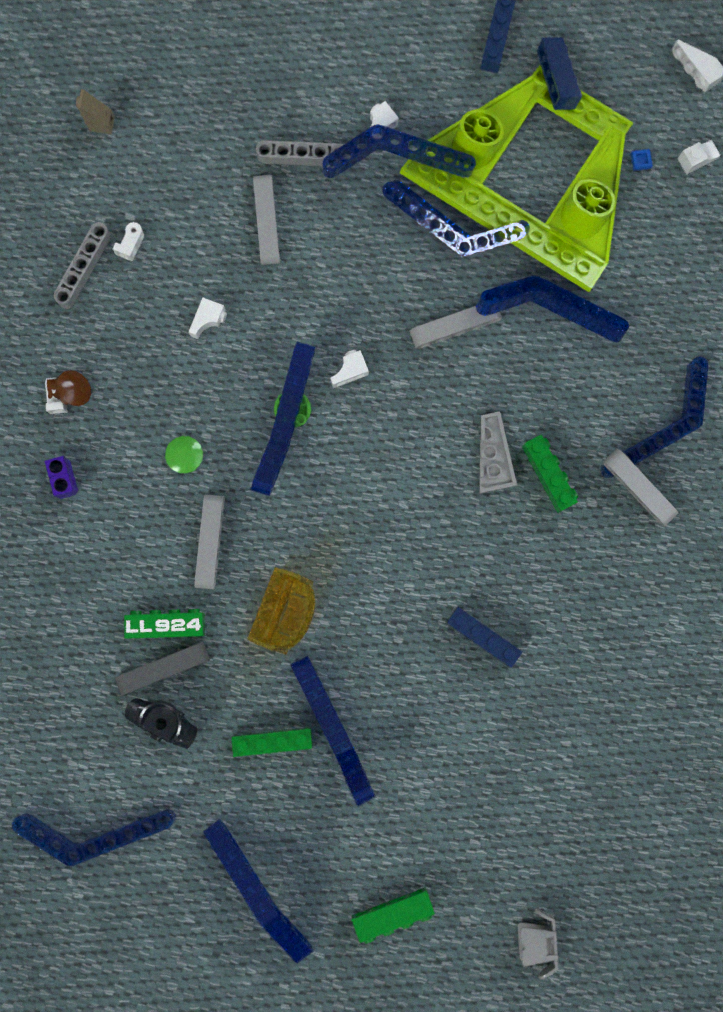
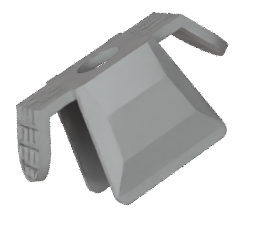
M535 908L534 911L549 920L550 926L523 922L517 924L519 958L524 966L552 961L550 965L538 974L540 979H545L558 971L555 919L552 915Z

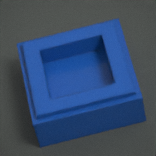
M650 149L631 151L633 171L651 169L653 167Z

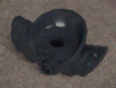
M135 698L126 706L125 718L142 730L151 734L150 738L158 742L165 740L168 743L188 749L196 739L197 727L184 717L185 713L177 710L170 702L158 700L150 702ZM159 718H164L167 722V726L163 730L156 727V721Z

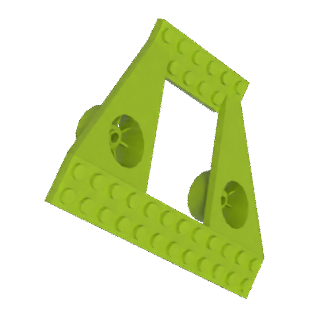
M539 65L529 78L482 107L468 111L461 120L420 144L403 165L400 174L587 292H590L609 262L625 135L633 122L581 91L582 97L575 109L554 110L541 65ZM536 103L544 106L599 141L546 223H543L483 185Z

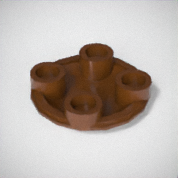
M68 370L56 378L57 390L63 404L81 406L89 401L91 387L88 380L81 373Z

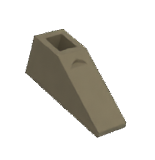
M81 89L80 96H77L76 107L79 109L88 129L92 132L112 135L115 119L112 110Z

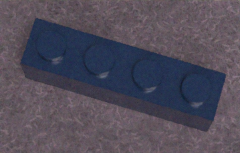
M516 0L496 1L480 70L498 74Z
M563 37L542 38L537 48V54L554 110L575 109L581 100L582 93L578 87L577 77L574 74L572 61L569 58L568 48L565 45Z
M456 607L446 622L447 625L509 668L514 666L522 654V651L459 607Z

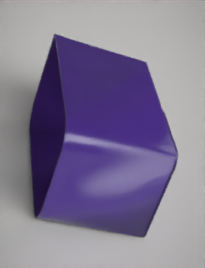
M65 456L44 461L53 496L63 499L76 495L78 488L70 460ZM58 460L61 461L63 464L61 472L52 473L49 469L50 463ZM59 478L65 479L68 483L67 489L63 492H59L54 488V483Z

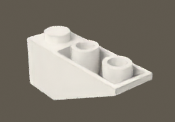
M680 40L676 41L672 48L674 57L682 62L685 71L691 74L695 79L697 87L702 89L704 93L723 80V66L717 58Z

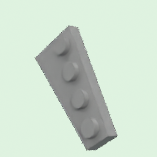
M500 411L481 415L479 494L517 486Z

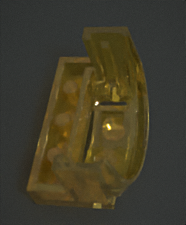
M275 567L247 640L261 647L287 655L288 650L301 641L312 622L315 610V594L312 586L314 581L288 570ZM296 593V594H298V595L304 596L305 599H304V598H301V597H298V596H295V595H293V594ZM288 598H289V602H288V606H287L285 615H284V617H283V619H282L280 625L278 626V623H279V621H280V618H281V615H282V613H283L284 607H285L286 602H287V600H288ZM279 631H281V632H283V633H286V634H288V635H291V636L288 637V636H286V635L280 634Z

